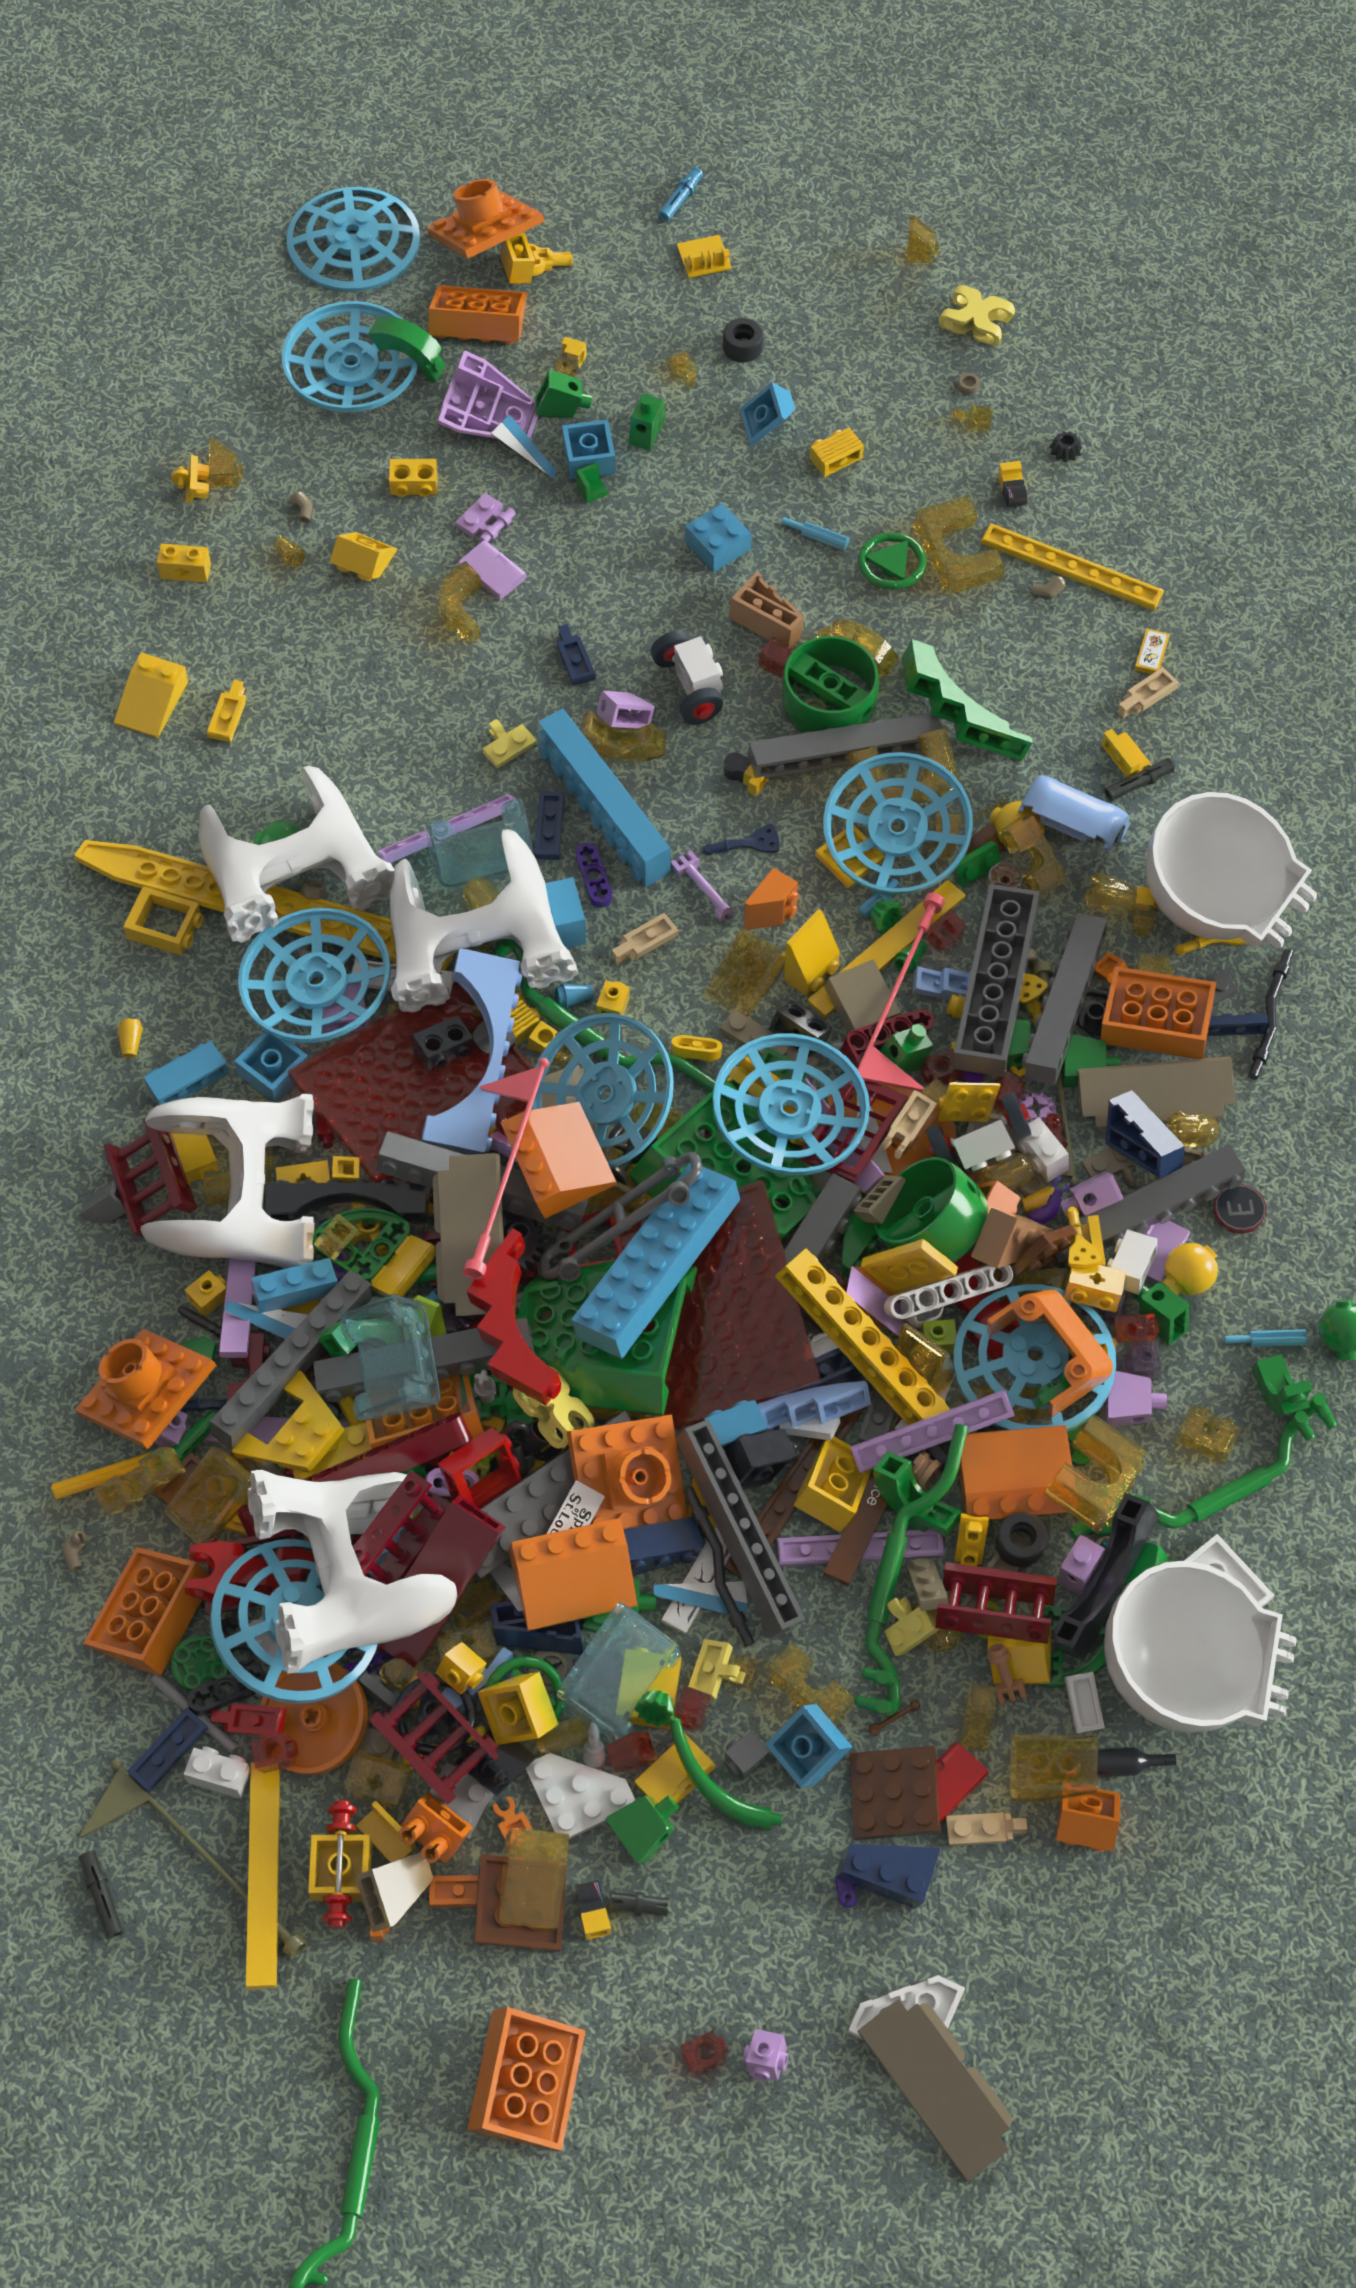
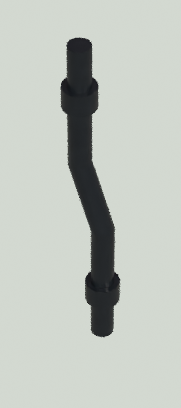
M1288 948L1284 949L1280 962L1276 963L1274 967V977L1265 997L1268 1024L1259 1048L1255 1049L1252 1056L1253 1063L1248 1077L1252 1080L1258 1079L1262 1066L1267 1063L1270 1055L1268 1051L1277 1030L1276 997L1283 980L1289 974V964L1294 954L1293 950Z
M690 1487L683 1491L692 1509L691 1515L695 1523H699L712 1549L715 1588L730 1616L728 1620L732 1628H736L746 1648L754 1644L755 1641L746 1625L748 1621L743 1611H739L726 1585L723 1546L708 1518L710 1514L706 1506H702L694 1488Z

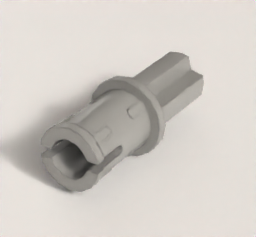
M482 1370L481 1374H475L474 1390L481 1402L491 1403L495 1399L494 1395L496 1396V1384L488 1376V1372Z

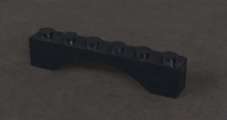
M276 1180L274 1183H267L266 1214L272 1219L279 1221L298 1220L305 1214L320 1207L350 1202L366 1204L392 1212L407 1222H427L428 1189L426 1186L411 1183L410 1181L395 1183L392 1180H382L380 1183H369L366 1180H356L353 1183H343L339 1180H329L327 1183H316L313 1180H303L300 1183H290L286 1180Z
M1125 1493L1113 1516L1108 1544L1096 1574L1081 1597L1070 1609L1062 1614L1050 1637V1640L1061 1652L1085 1661L1160 1516L1149 1501Z

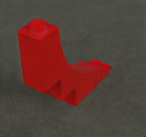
M512 1228L486 1263L487 1269L484 1278L480 1280L474 1279L466 1293L472 1305L487 1312L477 1326V1329L483 1341L498 1348L488 1363L492 1376L547 1406L550 1400L555 1399L560 1393L562 1383L558 1372L541 1361L527 1346L517 1326L515 1312L516 1294L522 1272L516 1259L522 1256L525 1250V1243L522 1234Z

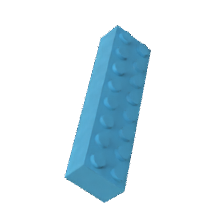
M562 708L538 721V751L544 760L548 758L554 774L564 779L567 791L570 794L574 793L576 795L577 802L583 811L587 810L591 815L590 819L595 828L602 829L607 844L609 846L614 845L620 861L630 866L633 878L637 882L641 881L647 887L670 874L671 848L566 711Z
M689 1163L676 1181H679L691 1171V1163ZM702 1166L700 1177L688 1187L690 1198L685 1204L677 1206L668 1201L651 1213L571 1319L578 1339L621 1359L625 1356L740 1201L734 1179Z

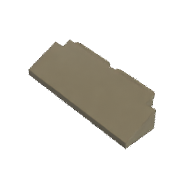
M1230 1056L1077 1069L1078 1109L1083 1117L1094 1116V1123L1102 1133H1106L1109 1100L1131 1090L1163 1121L1166 1127L1215 1124L1224 1116L1223 1105L1236 1104L1233 1065Z
M497 1153L449 1156V1169L438 1170V1174L433 1177L434 1224L436 1232L441 1235V1241L436 1245L438 1298L445 1304H455L456 1316L473 1318L482 1317L487 1314V1312L470 1303L466 1290L474 1279L467 1277L463 1273V1268L467 1259H473L480 1235L485 1232L501 1184L500 1154ZM502 1198L489 1234L491 1239L483 1260L485 1264L504 1240Z
M897 1999L857 2031L966 2182L1009 2150L1000 2136L1010 2129L1008 2126L1012 2122L1011 2114L978 2069L975 2067L966 2069L961 2061L965 2057L964 2050L929 2004L923 2003L919 2006L917 2003L907 2011L900 2000Z

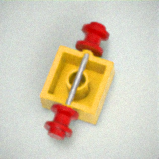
M338 1800L334 1801L333 1805L327 1807V1813L333 1816V1822L326 1826V1832L335 1835H311L308 1893L311 1901H323L324 1904L329 1906L328 1914L322 1916V1922L328 1924L330 1929H344L346 1924L352 1922V1917L346 1914V1906L352 1904V1901H363L355 1875L371 1870L372 1841L370 1835H349L355 1833L356 1827L350 1824V1816L356 1814V1807L351 1806L350 1801Z

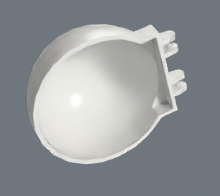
M1217 792L1191 795L1175 803L1162 816L1150 837L1145 866L1147 883L1153 899L1169 920L1192 935L1216 940L1241 938L1254 949L1262 940H1265L1276 948H1282L1284 940L1279 934L1288 937L1291 935L1292 929L1279 918L1288 904L1299 912H1307L1309 904L1305 900L1312 902L1317 898L1316 891L1304 883L1312 870L1296 859L1290 840L1279 823L1263 808L1245 798L1229 793Z
M1177 1561L1165 1562L1147 1569L1124 1588L1112 1606L1105 1627L1104 1653L1108 1672L1115 1687L1132 1709L1148 1721L1163 1728L1195 1733L1217 1730L1236 1721L1259 1727L1267 1721L1268 1714L1277 1717L1285 1716L1286 1707L1270 1702V1697L1286 1700L1288 1699L1289 1691L1272 1685L1276 1661L1285 1664L1293 1663L1294 1654L1279 1649L1278 1645L1294 1647L1296 1646V1638L1280 1632L1282 1614L1263 1609L1249 1591L1227 1573L1207 1564Z

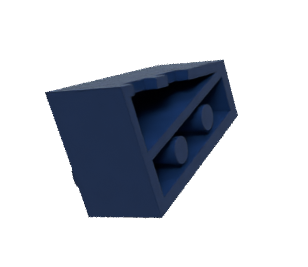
M1132 1090L1109 1100L1106 1145L1158 1178L1164 1177L1183 1167L1185 1146Z
M839 1348L794 1367L791 1373L799 1391L838 1383L866 1381L869 1392L877 1391Z
M693 1517L623 1529L628 1546L632 1576L679 1562L690 1563L697 1559V1556L704 1548L697 1523H695Z
M511 1601L490 1604L496 1645L583 1655L578 1620L528 1631L523 1610L518 1611Z
M850 1844L842 1852L834 1878L916 1909L925 1901L940 1848Z

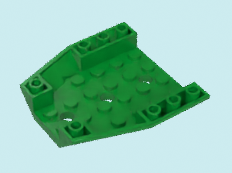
M734 1080L724 1082V1085L737 1091L739 1090L740 1085ZM713 1090L651 1145L628 1176L639 1185L663 1168L662 1162L666 1157L673 1156L678 1158L688 1152L697 1153L703 1167L736 1181L740 1201L723 1224L746 1226L748 1228L744 1257L762 1264L779 1248L782 1239L805 1219L821 1192L811 1174L789 1176L773 1173L751 1164L737 1154L725 1141L717 1126L713 1113ZM721 1095L720 1110L726 1130L731 1132L740 1129L736 1118L735 1101ZM743 1104V1114L747 1125L759 1121L758 1109ZM705 1129L710 1132L711 1137L707 1139L699 1136L698 1131ZM766 1129L754 1134L762 1142L775 1148L777 1136H774ZM747 1137L735 1141L750 1155L771 1164L773 1155L759 1149ZM788 1140L785 1151H801L799 1145L793 1144ZM783 1158L781 1166L785 1168H807L805 1163L800 1161L799 1158ZM689 1163L680 1169L677 1177L666 1178L646 1193L652 1198L662 1193L671 1183L676 1182ZM745 1164L749 1168V1172H739L736 1165ZM775 1200H785L788 1207L779 1208L775 1204ZM719 1229L711 1238V1241L718 1243Z
M616 1260L580 1267V1276L574 1281H564L561 1277L545 1280L541 1275H538L525 1287L517 1319L527 1318L532 1331L535 1355L547 1366L554 1367L569 1384L570 1391L568 1395L570 1397L580 1399L586 1407L664 1415L669 1393L664 1381L685 1292L692 1293L697 1267L691 1266L651 1319L650 1322L655 1323V1328L650 1332L642 1331L622 1359L578 1339L571 1321ZM543 1312H552L551 1318L547 1321L539 1320Z

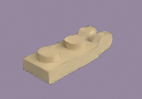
M914 1090L891 1125L889 1133L880 1148L885 1151L891 1145L894 1136L899 1138L903 1142L896 1149L894 1157L900 1159L907 1146L911 1145L937 1103Z

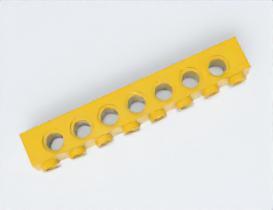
M807 1248L775 1276L907 1425L950 1410L945 1400L937 1395L928 1385L927 1380L919 1375L908 1359L893 1346L890 1339L876 1327L872 1319L859 1308L854 1299L841 1288L836 1279L824 1269L818 1259Z

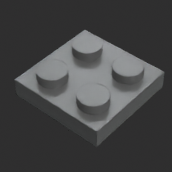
M446 1762L439 1777L448 1776L457 1767ZM467 1773L455 1784L456 1788L453 1792L456 1794V1798L448 1805L433 1788H431L430 1793L473 1827L466 1837L469 1841L494 1794Z

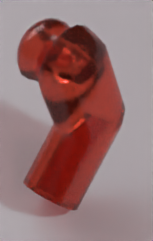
M1051 1113L1047 1115L1045 1125L1066 1149L1068 1143L1060 1136L1062 1121L1059 1115Z

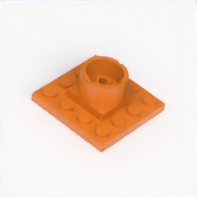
M478 179L468 182L466 186L462 185L454 191L453 197L457 210L451 216L445 219H437L426 228L432 238L468 259L545 221L541 212L503 191H498L495 181L491 179Z
M142 1329L134 1339H126L115 1344L108 1350V1354L103 1356L98 1369L99 1376L101 1377L100 1380L84 1397L75 1411L84 1419L149 1449L217 1365L206 1356Z
M672 1415L567 1431L574 1482L577 1480L605 1496L590 1525L621 1518L623 1529L688 1518Z

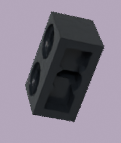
M791 1000L777 1009L768 1030L774 1034L805 1035L826 1043L833 1027ZM809 1050L808 1057L812 1056L816 1052Z
M458 1015L413 1034L412 1050L426 1071L434 1068L439 1069L448 1062L457 1058H464L472 1052L473 1037Z

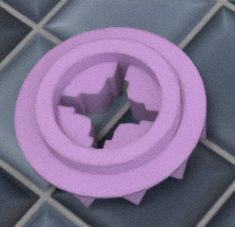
M1031 1090L1028 1094H1022L1019 1098L1020 1105L1025 1104L1030 1119H1027L1028 1123L1039 1117L1046 1126H1049L1055 1119L1056 1105H1054L1052 1097H1047L1043 1091L1035 1093ZM1033 1102H1035L1038 1108H1042L1038 1117L1034 1110H1029L1032 1109Z

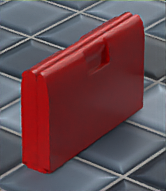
M956 1741L937 1759L940 1823L989 1774V1771Z

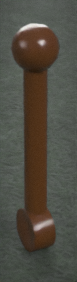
M912 1700L908 1707L881 1723H872L868 1728L869 1732L874 1736L878 1735L883 1727L912 1710L918 1711L921 1706L920 1702Z

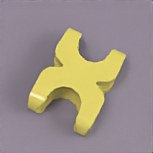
M964 285L957 286L952 294L953 303L963 309H945L939 317L941 328L957 334H965L972 330L975 340L991 346L998 345L1002 338L1001 329L991 321L1009 322L1015 314L1013 304L997 296H989L982 300L979 290Z
M559 1372L562 1383L561 1391L555 1399L550 1400L547 1406L513 1388L515 1400L527 1415L539 1418L537 1425L539 1431L550 1445L555 1448H563L569 1445L567 1431L594 1426L593 1415L580 1399L568 1395L570 1391L569 1384ZM574 1417H580L584 1422V1427L580 1426ZM557 1428L563 1433V1439L558 1437L556 1433Z

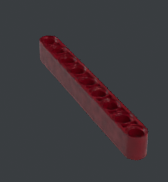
M461 1412L454 1413L302 1480L327 1482L382 1473H402L467 1444L473 1437ZM248 1504L240 1507L236 1513L247 1536L252 1537L256 1536L253 1515H250Z

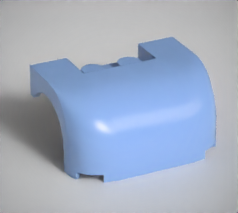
M1043 775L1035 778L1018 810V813L1021 814L1025 807H1032V812L1040 815V823L1085 843L1088 837L1095 839L1098 836L1106 842L1104 845L1105 852L1110 851L1119 832L1117 842L1120 843L1129 827V815L1119 807Z

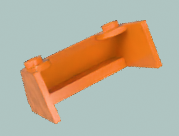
M1044 1290L1021 1296L987 1319V1333L991 1337L1017 1318L1025 1322H1033L1040 1317L1045 1320L1073 1357L1064 1369L1065 1379L1071 1387L1049 1402V1415L1054 1417L1106 1381L1112 1374L1113 1363L1062 1295L1055 1290Z

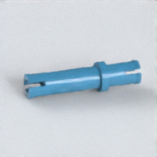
M692 167L687 176L679 181L677 184L678 188L658 212L659 219L669 222L687 196L693 194L694 187L703 178V172L699 168Z

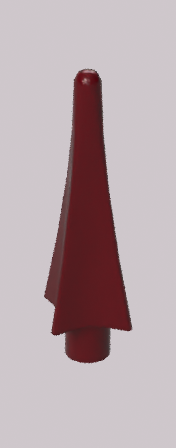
M315 1087L313 1093L316 1106V1135L318 1136L319 1143L322 1142L323 1148L329 1149L333 1147L332 1140H335L334 1129L324 1108L320 1091Z

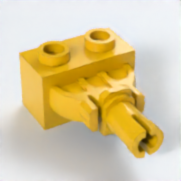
M520 233L501 243L500 258L510 284L531 283L532 276L540 275L544 271H552V266L571 267L573 263L571 252H552L550 248H540L529 244L525 233Z

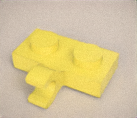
M495 719L489 723L491 728L489 733L496 740L485 746L483 753L498 769L537 745V740L523 724L506 733L502 724Z
M906 1597L900 1601L898 1598H894L888 1603L890 1612L899 1619L897 1623L884 1631L895 1656L904 1655L940 1630L935 1628L936 1618L932 1610L921 1611L918 1607L912 1611L910 1602Z
M704 1639L687 1689L691 1695L716 1699L722 1679L743 1684L746 1673L740 1671V1666L728 1665L733 1649L729 1643Z

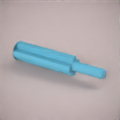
M786 517L782 518V524L802 531L801 535L843 551L849 545V537L809 522L801 524Z
M1305 1329L1251 1331L1250 1335L1224 1337L1225 1344L1251 1343V1347L1306 1345L1307 1342Z

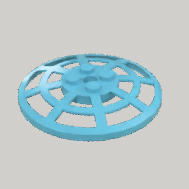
M366 187L339 188L316 196L298 210L291 220L287 231V249L295 268L308 280L321 287L344 292L371 290L395 280L413 263L420 245V230L412 211L398 198L384 191ZM352 193L373 194L385 199L377 202L369 198L353 197ZM344 194V198L330 201L320 208L313 206L323 199ZM353 202L370 204L372 207L367 211L354 209ZM345 203V210L336 214L326 211L333 206ZM394 203L401 207L407 213L412 226L398 224L395 215L387 207ZM383 211L391 224L378 223L374 216ZM304 212L313 214L307 224L306 233L293 238L294 227L300 216ZM319 217L328 221L326 229L313 231L314 224ZM349 231H357L356 234H348ZM380 232H392L387 246L379 242ZM399 232L413 234L411 247L403 260L392 252L398 243ZM326 237L329 247L324 253L316 246L314 239ZM307 242L311 252L318 258L312 269L308 268L301 261L294 246ZM372 249L379 252L371 258L360 261V255ZM337 252L342 255L351 256V262L340 261L331 257ZM385 258L395 266L380 276L363 280L361 268L375 265ZM326 264L340 269H353L354 281L334 280L324 277L319 273Z
M359 301L333 303L310 312L294 325L284 341L282 366L285 378L291 388L301 398L322 409L348 413L371 410L385 405L405 391L417 372L418 364L411 357L399 360L396 350H389L392 361L379 362L377 352L380 350L375 343L371 346L369 343L359 340V333L368 335L371 329L370 327L359 325L360 313L376 317L403 318L380 305ZM351 313L350 325L336 327L323 332L316 324L318 321L330 316ZM306 329H309L316 339L309 345L305 356L301 357L291 354L296 340ZM350 333L349 339L335 344L330 340V338L337 335ZM322 344L327 349L324 360L312 359L315 351ZM349 361L357 362L355 365L351 366L346 364ZM290 363L304 366L305 376L311 386L300 389L296 385L291 375ZM412 366L408 377L394 391L387 388L395 379L398 368ZM311 367L325 369L327 377L317 382L312 375ZM391 369L389 376L382 384L374 379L378 370ZM335 383L345 387L344 395L330 392L325 388ZM366 384L373 389L364 394L353 395L354 387ZM319 392L329 398L341 400L343 403L342 405L331 404L309 395ZM379 393L384 396L369 403L352 405V401L367 399Z
M904 752L885 753L859 762L838 780L830 792L825 805L823 817L824 837L834 862L854 882L880 893L910 894L923 891L938 884L958 867L971 841L973 829L972 809L963 786L943 765L918 754ZM886 764H910L906 779L890 778L876 783L869 771L874 767ZM919 767L939 775L950 785L952 790L939 797L931 788L916 781ZM860 775L867 788L856 797L849 810L836 806L837 799L844 788ZM889 787H904L901 798L897 797L886 800L881 792L882 789ZM915 789L925 794L933 803L922 809L911 800L913 790ZM872 795L877 806L871 815L866 816L857 813L862 803ZM957 798L962 805L965 816L964 835L950 834V819L945 806ZM939 811L942 819V833L928 830L927 818ZM832 815L846 820V835L850 848L838 853L834 847L831 835ZM895 822H901L904 824L905 829L901 832H895L891 829V825ZM854 823L868 826L870 838L857 844L854 837ZM924 841L939 842L935 851L924 860L918 851ZM947 844L961 845L954 861L943 873L936 876L929 866L940 857ZM876 847L885 854L882 866L869 860L863 853ZM909 855L915 866L905 869H892L895 857ZM856 856L866 867L880 873L876 885L855 875L847 868L843 861ZM921 872L927 880L926 883L909 888L886 887L889 876H906Z
M333 908L300 910L278 919L279 924L274 929L271 925L266 927L249 945L243 956L238 976L239 993L243 1005L252 1020L260 1028L286 1041L316 1043L345 1035L369 1019L380 1006L387 993L391 976V964L384 940L366 920L350 912ZM321 920L343 922L356 927L358 931L350 941L339 936L322 934ZM310 921V936L297 939L284 948L272 939L289 927ZM366 936L372 939L379 949L383 966L369 970L366 958L358 948ZM322 943L335 944L344 949L336 957L330 953L322 952ZM312 944V953L303 955L297 960L290 955L293 951ZM266 946L275 957L266 970L264 981L249 980L252 964L260 950ZM353 954L358 960L362 972L347 974L343 964ZM281 962L285 963L289 967L286 981H273L279 964ZM384 976L382 988L372 1005L368 1009L359 1006L366 995L369 980ZM315 977L323 978L319 984L310 983ZM362 982L360 990L353 1001L344 996L348 984ZM248 990H263L267 1002L275 1014L263 1021L252 1006ZM273 991H288L292 1000L281 1009L274 999ZM334 1003L344 1008L343 1011L336 1015L323 1019V1008L329 1007ZM301 1006L306 1009H312V1020L299 1019L290 1014ZM350 1013L358 1016L355 1021L348 1025L322 1034V1026L337 1022ZM285 1020L297 1026L311 1027V1035L287 1034L272 1027Z
M602 1013L587 1016L571 1023L549 1042L539 1060L541 1058L548 1059L549 1066L544 1070L531 1110L542 1108V1092L557 1094V1106L566 1104V1096H575L576 1102H580L587 1119L598 1124L595 1137L601 1149L602 1147L618 1145L629 1138L635 1147L628 1154L618 1159L607 1161L609 1167L625 1163L641 1153L655 1139L663 1127L673 1098L674 1081L672 1066L668 1053L659 1038L652 1030L639 1021L624 1015ZM610 1024V1039L594 1042L582 1049L573 1038L576 1034L589 1027ZM620 1024L639 1030L653 1043L642 1053L634 1045L621 1041ZM565 1044L574 1057L565 1067L559 1084L544 1082L553 1058ZM609 1048L608 1061L593 1064L588 1057L591 1053ZM620 1049L630 1052L638 1059L628 1070L618 1064ZM658 1052H660L665 1065L666 1092H656L655 1075L650 1061ZM580 1063L585 1070L577 1086L568 1085L573 1071ZM643 1069H645L648 1078V1092L637 1091L634 1080ZM606 1087H610V1096L603 1100L602 1091ZM635 1102H646L642 1115L634 1124L628 1114ZM664 1103L655 1126L643 1140L638 1131L648 1119L653 1104ZM620 1121L626 1132L615 1138L605 1139L608 1125Z
M798 1034L763 1036L737 1049L720 1069L714 1085L712 1099L713 1113L717 1126L731 1148L746 1161L761 1169L789 1176L819 1173L845 1160L856 1149L863 1138L870 1111L869 1095L864 1080L851 1061L831 1045L821 1040ZM774 1046L799 1047L796 1061H776L764 1064L758 1051ZM809 1050L829 1058L845 1073L831 1081L823 1072L806 1064ZM748 1056L755 1070L744 1079L739 1090L737 1091L724 1085L725 1079L731 1070ZM794 1070L792 1079L776 1082L769 1072ZM806 1073L816 1078L824 1087L814 1091L802 1082L803 1074ZM760 1077L766 1086L761 1097L757 1098L746 1094L750 1085ZM849 1082H852L859 1099L860 1118L844 1117V1104L838 1090ZM721 1095L735 1101L736 1118L740 1129L731 1132L726 1130L720 1110ZM831 1095L835 1104L836 1116L821 1114L820 1101ZM743 1104L757 1108L760 1120L747 1125L743 1114ZM791 1105L795 1107L797 1112L788 1114L783 1110V1107ZM818 1124L833 1126L830 1134L821 1143L811 1133ZM841 1127L857 1129L850 1145L838 1157L833 1158L825 1150L836 1139ZM766 1129L774 1136H777L775 1148L765 1144L754 1134ZM747 1137L759 1149L773 1155L771 1164L750 1155L735 1141ZM802 1138L809 1147V1149L801 1151H785L788 1140ZM814 1154L824 1163L809 1168L781 1167L783 1158H803Z
M1041 1284L1012 1286L994 1292L980 1301L969 1312L958 1331L953 1351V1368L956 1381L963 1397L968 1403L978 1399L970 1388L969 1381L983 1376L990 1388L995 1393L1005 1388L997 1382L992 1372L1005 1368L1010 1377L1015 1380L1009 1391L1005 1389L1012 1409L1014 1405L1036 1409L1031 1399L1019 1397L1024 1386L1040 1388L1049 1382L1051 1385L1059 1379L1058 1377L1064 1374V1369L1068 1362V1350L1047 1323L1045 1325L1030 1323L1017 1318L1020 1327L1012 1331L1010 1335L998 1331L990 1337L987 1333V1325L975 1322L973 1319L986 1305L1007 1295L1011 1304L1020 1298L1018 1292L1055 1290L1064 1298V1290ZM1065 1299V1301H1066V1302L1069 1304V1306H1070V1304H1071L1073 1301H1069V1300H1066V1299ZM1075 1303L1082 1307L1099 1326L1102 1334H1095L1093 1337L1100 1345L1106 1344L1108 1356L1113 1363L1111 1376L1104 1381L1103 1385L1100 1384L1091 1390L1097 1394L1094 1401L1084 1411L1068 1420L1063 1421L1061 1412L1051 1417L1053 1424L1026 1425L1005 1419L992 1424L993 1426L1001 1430L1066 1425L1068 1432L1087 1422L1099 1411L1106 1401L1114 1382L1116 1351L1106 1324L1089 1305ZM968 1330L982 1335L978 1349L979 1366L964 1371L962 1347ZM989 1339L1004 1344L1002 1358L990 1362L987 1361ZM1031 1350H1038L1042 1353L1043 1358L1039 1361H1034L1028 1357V1353ZM1049 1403L1044 1405L1040 1409L1048 1408L1049 1410Z
M298 1539L277 1540L249 1550L238 1558L224 1573L216 1588L211 1604L210 1625L216 1651L226 1668L248 1689L263 1697L279 1702L298 1704L324 1700L344 1691L361 1676L369 1665L376 1651L377 1644L356 1647L365 1653L362 1660L349 1674L335 1683L332 1682L327 1667L340 1659L348 1649L332 1653L325 1658L321 1657L303 1667L299 1672H296L297 1674L317 1672L322 1688L308 1691H292L275 1687L281 1671H284L280 1647L278 1648L274 1657L265 1651L255 1638L268 1633L277 1643L275 1623L276 1620H279L278 1607L280 1603L291 1602L303 1606H312L325 1597L324 1593L317 1588L320 1577L317 1575L315 1561L310 1562L297 1559L279 1561L273 1551V1548L289 1546L312 1549L310 1541ZM260 1553L262 1554L268 1566L255 1574L245 1588L229 1584L232 1576L244 1563ZM304 1568L311 1571L306 1583L290 1582L284 1569ZM272 1573L280 1586L270 1596L254 1591L255 1587ZM224 1594L240 1598L238 1620L241 1631L227 1638H224L220 1617ZM249 1601L264 1606L263 1622L251 1627L249 1626L247 1615ZM246 1642L251 1651L260 1660L271 1666L265 1681L262 1682L247 1672L234 1658L230 1649Z

